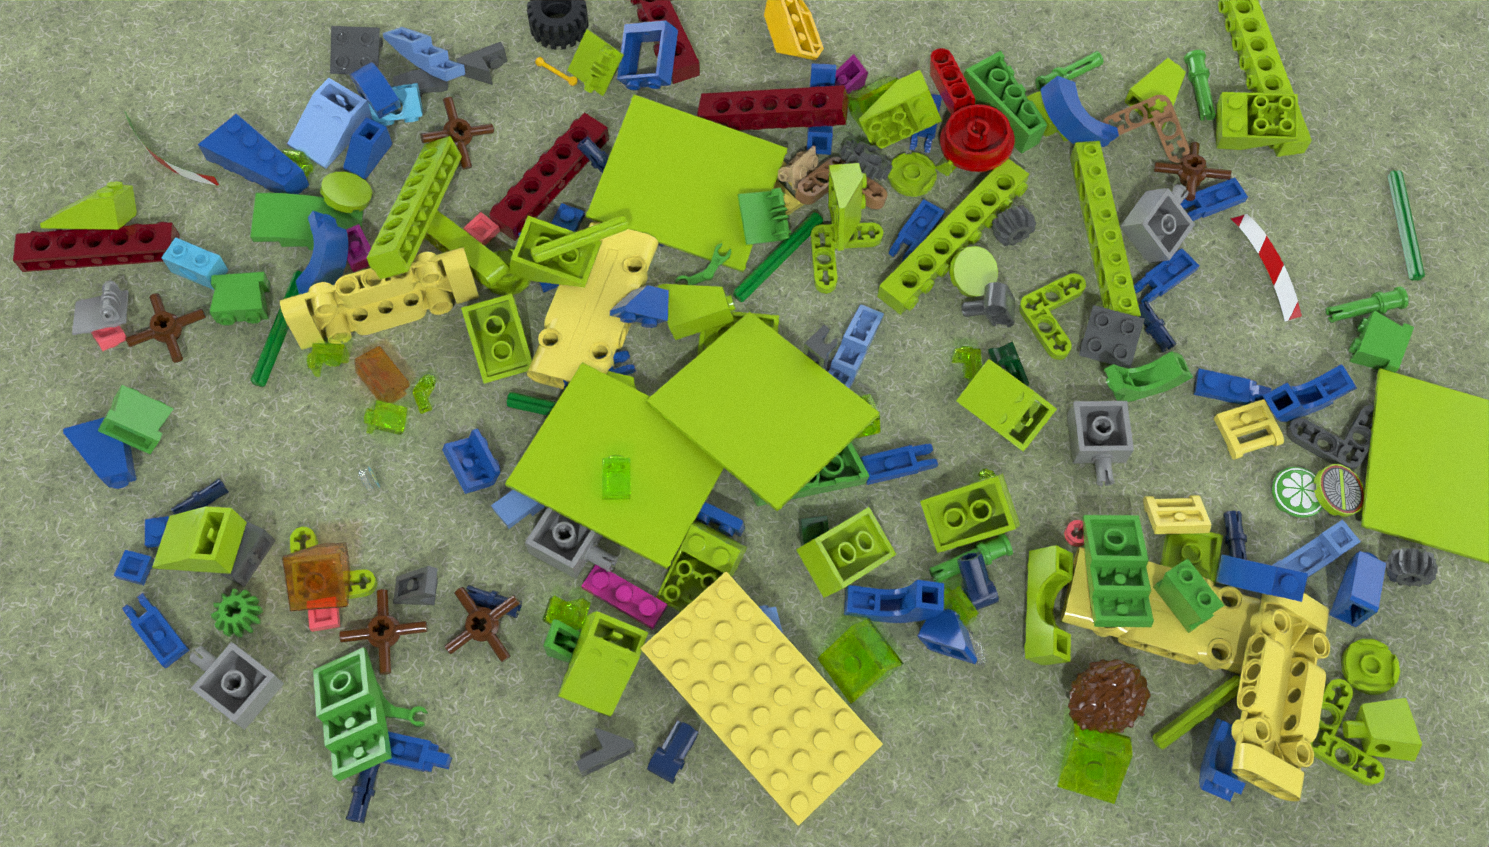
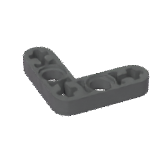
M1374 405L1365 406L1357 414L1344 440L1304 418H1297L1290 423L1286 430L1287 436L1295 444L1331 464H1341L1353 471L1362 463L1370 447L1372 423L1368 428L1363 425L1368 420L1367 415H1373ZM1299 426L1303 428V434L1301 436L1297 434V428ZM1314 433L1316 436L1312 439L1311 442H1309L1308 440L1311 438V435ZM1359 433L1363 435L1366 441L1365 444L1355 442L1353 434ZM1317 441H1327L1330 445V450L1324 451L1320 449ZM1351 449L1356 450L1351 457L1352 461L1347 463L1345 461L1346 455Z

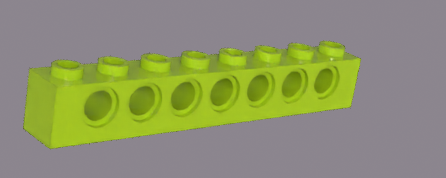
M1219 0L1218 9L1221 14H1224L1226 31L1231 33L1233 50L1238 52L1240 69L1244 70L1247 76V88L1252 90V93L1294 94L1259 1ZM1299 105L1298 141L1269 145L1270 149H1274L1276 157L1305 153L1312 142Z
M451 136L424 144L367 256L369 266L380 279L408 272L462 158Z
M1100 141L1075 143L1070 156V162L1103 308L1140 317L1141 314Z
M1010 159L995 168L879 286L877 297L900 315L906 309L911 311L918 303V297L922 293H929L933 288L934 280L938 276L943 278L948 273L953 257L970 243L975 245L981 238L982 231L993 226L992 222L998 218L997 215L1011 207L1015 196L1021 197L1026 192L1029 173ZM920 268H926L929 271H923ZM904 284H909V285H911V286H913V287H912V288H908V287H905Z

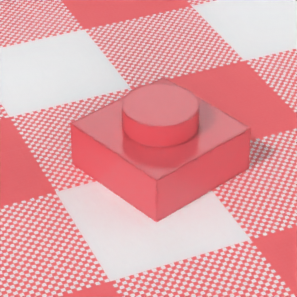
M482 212L463 228L464 231L484 246L500 232L499 226Z
M120 326L91 332L102 351L116 347L121 342L126 341V335Z
M336 597L307 602L309 629L312 632L340 627L339 603Z

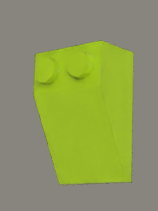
M859 163L829 165L828 210L838 251H843L861 220V209L866 208L865 194H862V188L867 187L866 173L861 172Z
M118 181L109 182L106 186L61 208L41 222L40 227L44 229H120L135 217L137 213L133 185H123L122 182Z
M528 216L510 259L509 273L535 282L585 288L602 241L598 240L537 263L531 256V249L533 247L575 232Z
M511 293L461 308L484 384L528 371L532 357L514 294Z
M1003 473L920 501L937 553L1012 531L1020 526Z
M869 507L796 549L823 598L842 590L897 555Z

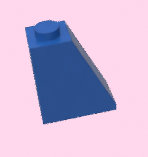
M105 417L63 429L64 435L109 488H124L128 486L129 482L137 480L131 446L98 431Z
M1361 551L1350 558L1329 615L1357 627L1376 614L1380 604L1386 563L1379 560L1374 554Z

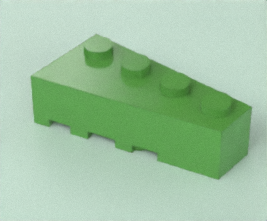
M999 51L967 68L963 76L975 96V105L991 106L1007 117L1015 136L1014 147L1022 154L1040 143L1047 123L1033 101L1028 100L1025 95V88L1022 84H1018L1014 77L1015 72L1011 66L1006 65L1004 61L1005 56L1002 51Z
M850 442L790 500L865 484L870 476L853 444ZM748 488L756 506L767 505L764 500Z

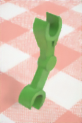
M722 243L718 244L710 264L703 272L690 277L685 275L679 276L675 283L685 280L688 285H696L712 280L718 267L730 258L731 249L726 256H720L718 250L722 247Z
M377 682L385 717L408 720L416 727L425 725L424 722L414 721L416 713L428 714L425 708L417 706L410 710L395 707L386 700Z

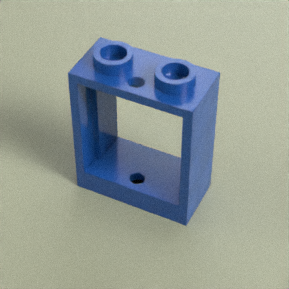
M666 20L625 24L621 53L624 56L619 64L617 80L623 83L627 89L635 91L640 90L642 87L660 89L661 86H671L678 30ZM660 41L656 73L637 74L641 43Z

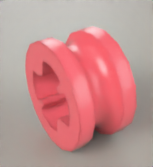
M1074 520L1065 529V539L1072 546H1083L1084 534L1081 536V539H1077V535L1073 537L1071 534L1076 527L1078 531L1080 529L1083 531V521Z

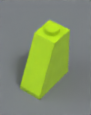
M1170 58L1165 59L1130 88L1125 103L1128 106H1133L1153 96L1166 95L1174 106L1186 71ZM1157 99L1156 105L1148 108V103L1144 104L1143 106L1148 111V119L1153 118L1151 112L1155 110L1163 113L1167 102H1161L1160 99ZM1134 109L1139 115L1144 117L1140 109ZM1152 121V122H1149L1151 125H1153V126L1155 127V124H1154L1153 121Z
M678 284L658 285V288L669 290L667 323L675 340L734 321L732 311L736 310L732 295L727 296L723 287Z

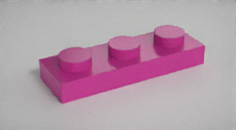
M597 565L594 566L581 586L583 590L652 630L668 607L663 601Z

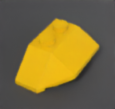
M767 0L764 17L776 53L816 60L824 48L812 14L803 0Z

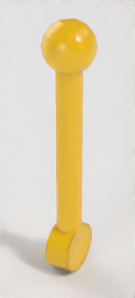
M541 57L536 58L535 63L537 66L545 67L568 81L571 86H575L578 83L576 77L565 75L547 64Z

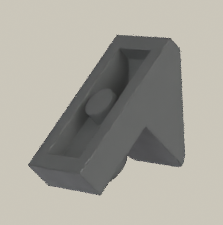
M501 41L456 58L457 63L464 65L465 75L462 76L491 85L493 83L489 69H497L507 62L505 48Z
M426 566L397 576L393 604L435 605L438 568Z
M594 728L602 749L597 751L594 748L580 755L581 759L576 761L582 777L636 752L633 741Z

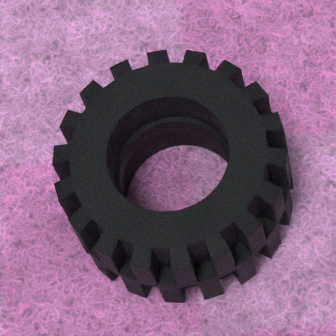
M530 0L527 3L531 35L534 36L537 43L541 41L542 46L547 48L548 44L553 50H556L557 46H561V50L566 49L568 44L573 47L576 45V40L581 42L586 29L589 28L586 1ZM555 14H565V15H566V16H564V17H562V18H557V19H555V18H549L550 16L555 15Z

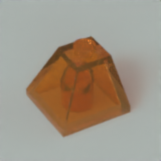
M347 542L318 544L282 557L290 611L348 607L350 562Z

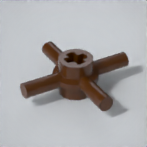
M446 97L443 99L449 121L444 125L442 131L421 133V142L429 143L451 136L462 156L460 160L462 169L472 168L466 146L470 143L472 136L493 134L494 127L492 124L470 126L466 120L458 118L453 98Z
M1198 142L1190 143V154L1180 164L1155 162L1154 172L1178 174L1180 183L1189 192L1185 198L1187 201L1195 200L1196 187L1205 178L1230 180L1232 170L1207 168L1206 160L1199 155L1200 144Z
M152 294L149 298L155 314L150 319V329L126 337V342L129 347H133L154 338L158 342L166 343L174 363L181 362L183 356L177 339L180 337L183 327L205 319L206 315L201 308L178 317L175 314L166 312L160 294Z
M464 587L457 589L454 594L468 613L465 621L466 630L445 644V649L449 654H452L471 639L480 642L487 641L501 663L509 659L511 655L496 634L500 626L499 619L520 604L518 598L512 595L491 610L486 607L478 608ZM480 619H484L487 621V623L484 624V626L486 627L485 630L478 629V625L481 624L479 622Z
M381 589L376 591L377 617L370 621L367 628L340 631L339 637L341 643L368 640L372 646L379 649V674L388 675L391 674L390 647L398 642L401 635L428 632L427 621L399 624L397 619L389 615L388 590ZM383 627H387L388 630H385L384 635L380 636L379 633L383 632Z

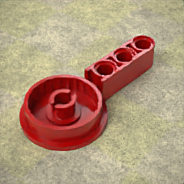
M945 48L934 50L930 56V76L951 114L940 135V148L944 157L947 160H951L954 166L971 172H983L1001 166L1011 156L1015 144L1014 132L1007 117L991 106L975 105V96L952 53Z

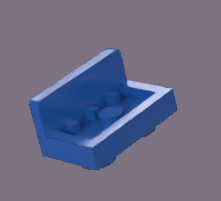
M479 429L472 430L469 438L446 443L442 448L465 494L494 485L501 473L499 462L491 454L488 442L485 437H482Z

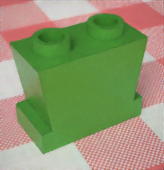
M264 272L211 275V286L215 291L209 312L216 323L228 326L233 325L235 322L246 321L255 324L261 320L269 319L265 292H270V282Z
M1374 310L1368 318L1363 317L1357 327V332H1360L1359 338L1353 340L1349 348V352L1353 353L1350 362L1377 370L1381 368L1395 373L1401 365L1414 327L1406 323L1400 326Z
M121 385L113 398L111 409L103 419L98 431L151 454L163 434L159 430L174 408L167 406L162 401L143 395L136 389Z
M1189 559L1166 572L1164 578L1153 586L1188 633L1214 616V612L1225 606Z

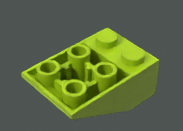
M921 70L897 80L859 118L870 144L880 149L942 122Z
M1221 93L1216 104L1217 149L1245 150L1298 141V94Z
M990 359L985 362L956 400L961 406L1023 452L1057 410L1048 401Z
M205 506L169 516L152 567L165 570L231 574L247 522L232 508Z
M701 522L692 524L656 598L681 612L725 572L732 577L748 547Z
M598 611L587 615L557 697L611 717L642 653L640 648L645 644L648 632Z

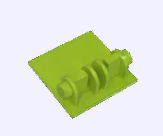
M586 29L567 71L584 83L585 91L589 93L596 91L603 96L624 54Z

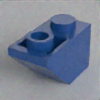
M365 117L351 136L343 166L345 171L356 174L366 180L392 146L387 127Z
M649 285L632 290L610 310V316L620 318V321L623 323L638 322L641 323L642 327L655 328L657 324L668 321L669 290Z

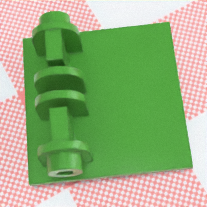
M775 188L767 192L738 194L746 245L785 241L790 238L791 230H789L787 220L789 216L786 215L787 207L784 206L783 196H785V193L782 192L781 188Z

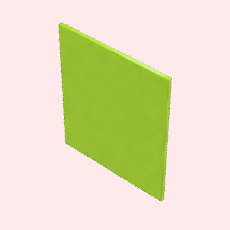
M633 95L590 207L586 212V218L602 223L621 215L625 216L628 221L629 230L649 234L655 237L660 244L708 261L712 260L716 246L722 243V247L718 250L720 256H726L731 249L730 258L722 265L744 272L753 244L746 245L738 194L771 191L776 183L778 171L782 166L788 148Z
M750 311L646 400V403L776 511L782 509L795 494L868 425L878 418L880 414L874 407Z
M582 362L515 469L506 480L505 486L668 569L691 525L694 523L723 472L724 467L646 403L650 396Z
M1380 368L1377 373L1361 527L1489 564V400Z

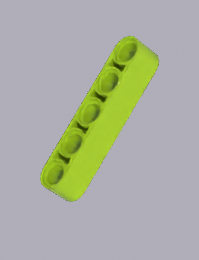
M436 211L424 237L426 241L442 253L464 247L472 276L489 289L494 287L509 273V267L499 256L441 212Z

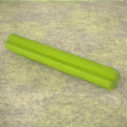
M621 215L533 247L531 249V256L537 263L626 231L629 226L625 216Z
M1234 675L1152 736L1154 744L1161 750H1164L1236 697L1240 677Z

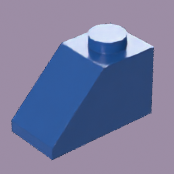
M945 609L939 615L926 619L917 637L927 649L976 664L978 659L968 630L956 612Z

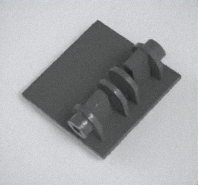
M331 26L330 74H351L371 62L379 69V47L383 46V39L379 37L380 28Z
M1093 305L1084 338H1082L1080 343L1079 356L1108 364H1115L1123 368H1131L1145 319Z

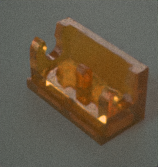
M381 346L355 358V372L384 409L407 395L404 390L410 387L409 381Z

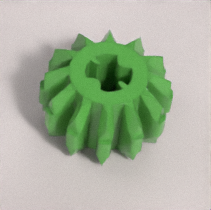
M232 588L229 597L225 593H221L223 601L221 603H213V606L217 609V611L211 614V618L216 621L214 624L215 628L219 631L223 630V634L227 637L235 634L238 638H242L243 629L253 633V628L250 625L252 623L261 624V620L257 615L263 613V609L258 606L259 599L256 596H251L248 590H243L239 593L237 589ZM241 610L239 614L233 615L234 611L239 612Z

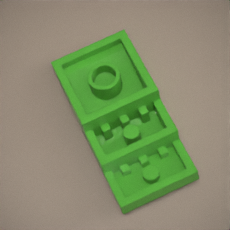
M256 193L250 237L253 242H279L281 247L307 246L309 250H313L314 239L308 216L312 211L332 216L336 219L337 226L344 229L358 224L362 229L363 211L359 212L358 209L353 210V213H345L335 210L326 204L324 197L286 193Z
M1083 515L1086 572L1094 627H1152L1154 619L1149 600L1151 587L1146 568L1149 559L1139 515Z
M363 647L314 669L316 717L323 722L324 746L331 751L333 777L341 781L391 759L389 734L383 704L367 650Z

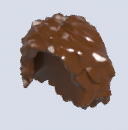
M1100 659L1097 662H1090L1089 668L1082 673H1078L1076 680L1071 682L1072 689L1069 691L1070 698L1068 708L1070 709L1069 716L1072 718V721H1077V725L1082 731L1088 729L1090 731L1097 730L1099 733L1106 731L1107 734L1111 732L1122 734L1125 728L1134 727L1133 723L1138 716H1145L1144 711L1148 699L1151 697L1147 687V680L1141 675L1139 668L1123 660L1114 659L1108 661Z

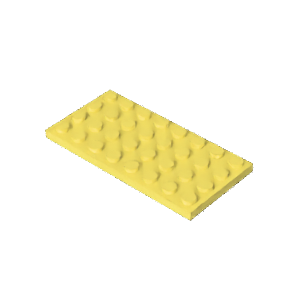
M727 572L721 575L640 648L645 656L797 826L883 745Z

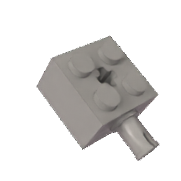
M1175 185L1172 191L1169 188L1146 191L1120 226L1145 260L1149 262L1170 260L1195 225L1180 205L1189 194L1188 191H1185L1186 188L1184 186Z
M1127 401L1073 402L1067 413L1073 464H1095L1097 485L1103 486L1105 481V486H1110L1114 484L1111 463H1126L1134 451Z
M550 508L546 509L525 542L529 554L575 579L589 561L610 573L613 570L611 566H615L618 560L617 556L597 547L603 537L602 535Z
M232 642L218 658L208 652L203 646L195 649L203 657L202 659L193 652L189 658L190 662L205 672L191 689L244 730L284 685L273 673Z

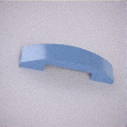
M1341 520L1321 533L1317 538L1272 566L1308 573V577H1310L1361 541L1347 524Z

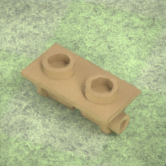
M812 146L807 152H798L789 162V165L786 164L779 169V180L791 182L792 190H795L801 180L817 169L818 157L816 156L815 146Z

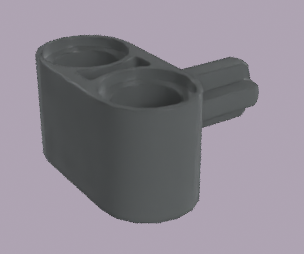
M992 282L985 286L984 300L964 302L962 304V313L965 317L986 315L993 326L1001 324L1007 325L1010 328L1015 324L1016 301L1006 284Z

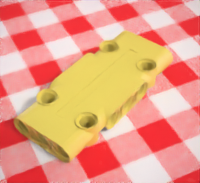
M591 222L589 224V227L597 225L601 222ZM627 229L599 240L602 243L585 288L567 285L558 286L545 318V329L538 336L539 345L527 371V376L531 380L565 390L563 380L569 383L582 362L605 374L608 373L612 366L614 367L613 357L616 349L620 350L632 323H623L620 321V318L610 316V310L632 290L641 288L646 284L648 280L647 271L658 247V240L655 237ZM606 355V357L602 359H597V357Z
M464 247L438 255L432 252L418 254L414 258L408 272L380 279L376 272L369 268L342 276L336 281L335 285L327 282L316 283L309 288L307 293L280 300V306L290 330L300 348L304 350L326 343L325 336H327L330 344L339 345L342 344L341 341L343 343L348 342L352 337L351 332L353 331L360 335H369L423 318L428 309L434 315L448 313L453 308L452 299H455L456 303L460 304L479 298Z
M1078 547L1073 562V580L1068 584L1061 622L1090 629L1100 637H1117L1118 642L1123 645L1186 664H1198L1201 662L1212 670L1225 669L1241 675L1246 644L1254 634L1251 629V618L1254 613L1259 612L1261 599L1244 595L1235 587L1227 586L1220 588L1214 586L1213 581L1203 577L1221 601L1222 598L1227 599L1231 607L1223 606L1213 613L1214 616L1188 633L1153 588L1156 583L1164 578L1165 573L1172 568L1148 561L1146 568L1151 587L1149 600L1154 619L1152 627H1094L1086 572L1085 549ZM1212 649L1217 650L1221 654L1222 660L1213 656Z
M1262 593L1259 612L1254 613L1251 618V629L1254 634L1246 644L1237 694V706L1242 712L1240 719L1236 720L1232 725V736L1236 746L1231 771L1277 798L1296 802L1301 800L1304 772L1301 771V768L1311 766L1314 760V751L1310 743L1314 741L1318 733L1326 682V672L1317 665V660L1327 658L1330 653V643L1325 636L1329 609L1305 593L1302 602Z

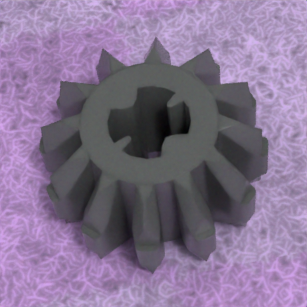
M1014 205L1011 209H1005L1003 213L998 214V218L993 220L991 228L995 238L1004 246H1014L1018 242L1022 243L1025 238H1029V234L1035 231L1037 223L1034 220L1033 214L1024 205L1018 207Z
M1402 547L1401 550H1392L1391 554L1388 555V560H1386L1389 580L1397 582L1398 585H1408L1409 587H1421L1422 584L1429 585L1436 579V574L1438 573V565L1436 564L1434 554L1426 552V549Z

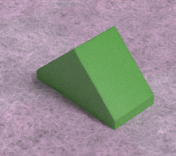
M553 619L543 645L547 656L570 663L581 632L557 619Z

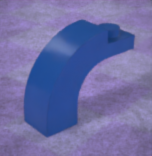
M373 62L349 74L360 97L367 99L379 119L401 107L395 92Z
M811 64L810 87L835 86L836 65ZM833 126L807 128V151L812 146H815L816 154L831 155Z
M1056 76L1040 89L1045 109L1051 121L1072 144L1100 141L1101 147H1105L1119 136L1117 127L1100 122L1088 114L1079 100L1075 82Z
M312 211L308 216L314 239V248L308 266L296 280L299 295L309 292V288L316 283L327 282L335 285L336 281L344 273L348 256L347 230L338 227L336 219L328 214Z
M1341 364L1302 385L1290 386L1287 382L1263 395L1276 419L1280 422H1288L1332 405L1334 400L1357 389V387Z
M1221 554L1216 582L1302 602L1308 573Z
M916 580L911 585L899 589H875L848 585L845 588L844 615L868 618V621L888 623L917 622L933 618L944 611V583Z
M1216 718L1201 763L1199 785L1201 790L1231 802L1234 792L1241 795L1246 783L1239 780L1238 776L1231 771L1236 746L1232 736V724Z

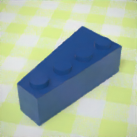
M237 114L198 144L206 160L216 163L230 172H235L271 192L299 195L309 186L303 170Z

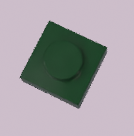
M826 515L798 518L801 546L829 530L828 517Z

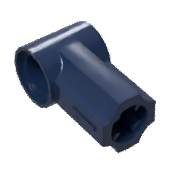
M967 553L957 559L965 586L962 590L963 597L967 598L971 607H969V610L974 612L998 603V592L988 577L982 553Z
M677 720L662 747L659 746L655 751L647 770L674 784L676 781L675 776L678 770H682L684 767V759L692 748L699 732L685 722Z

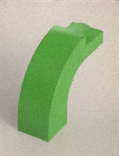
M1173 351L1140 367L1128 369L1112 364L1104 369L1108 376L1106 382L1113 391L1117 401L1132 402L1173 389L1193 378L1183 356Z

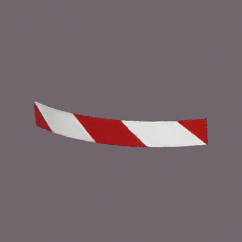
M125 112L128 122L134 131L131 120ZM139 139L150 155L171 171L198 182L219 185L215 176L194 173L168 163L153 153Z
M1248 214L1230 218L1247 236L1260 256L1275 288L1284 321L1302 317L1298 299L1288 272L1267 235Z

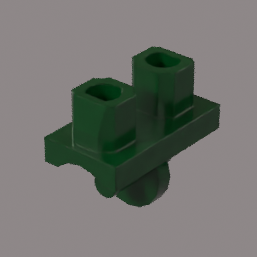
M1013 341L998 348L988 349L991 361L1026 386H1029L1028 378Z

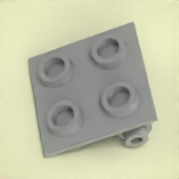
M107 281L102 285L103 293L101 296L76 301L72 335L87 334L95 330L125 324L127 320L129 291H121L114 281Z

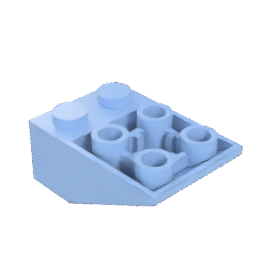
M328 78L312 95L287 143L288 146L327 169L350 144L352 134L365 117L372 120L367 100Z

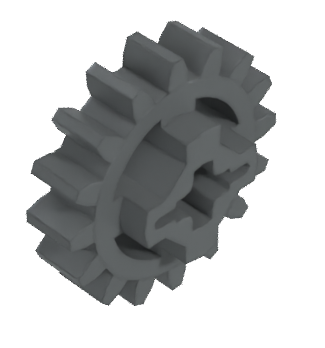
M855 140L847 141L840 152V155H842L841 159L846 161L845 164L859 163L861 172L866 173V177L871 180L874 177L879 181L882 179L886 180L893 168L892 162L886 159V155L881 154L880 148L875 145L866 144L863 141L859 143Z

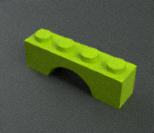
M1057 545L1029 551V563L1027 566L1025 659L1039 665L1070 662L1071 634L1057 626L1053 608L1060 590L1073 580V553Z

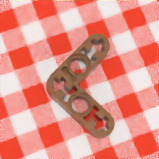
M1166 95L1153 96L1114 113L1103 121V123L1110 125L1109 120L1113 119L1114 122L1123 120L1120 115L1125 113V121L1130 127L1125 129V124L1118 126L1119 135L1153 121L1169 160L1180 163L1190 154L1188 142L1172 102ZM1157 99H1160L1161 102H1167L1163 113L1155 110L1151 112L1153 118L1148 119V111L1143 106L1144 104L1148 103V108L1156 105ZM1140 109L1143 112L1144 117L1140 123H1133L1130 120L1129 115L1132 110ZM1168 121L1175 123L1177 128L1172 136H1166L1162 132L1163 124ZM1178 135L1181 136L1182 140H1177V144L1180 148H1185L1182 158H1178L1177 155L1172 156L1171 152L1175 150L1173 143L1167 145L1166 140L1174 139Z
M832 157L798 183L795 192L796 199L806 205H811L828 193V183H821L817 178H823L829 182V165L845 164L846 161L840 157ZM866 177L867 187L862 188V194H865L866 206L871 209H881L886 202L888 193L877 182Z

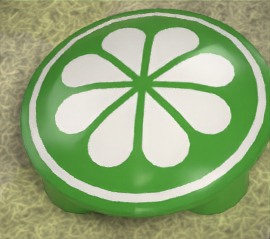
M1289 467L1279 472L1272 484V494L1277 508L1300 518L1311 517L1319 513L1323 507L1318 502L1314 492L1317 489L1316 483L1314 484L1316 474L1301 467Z

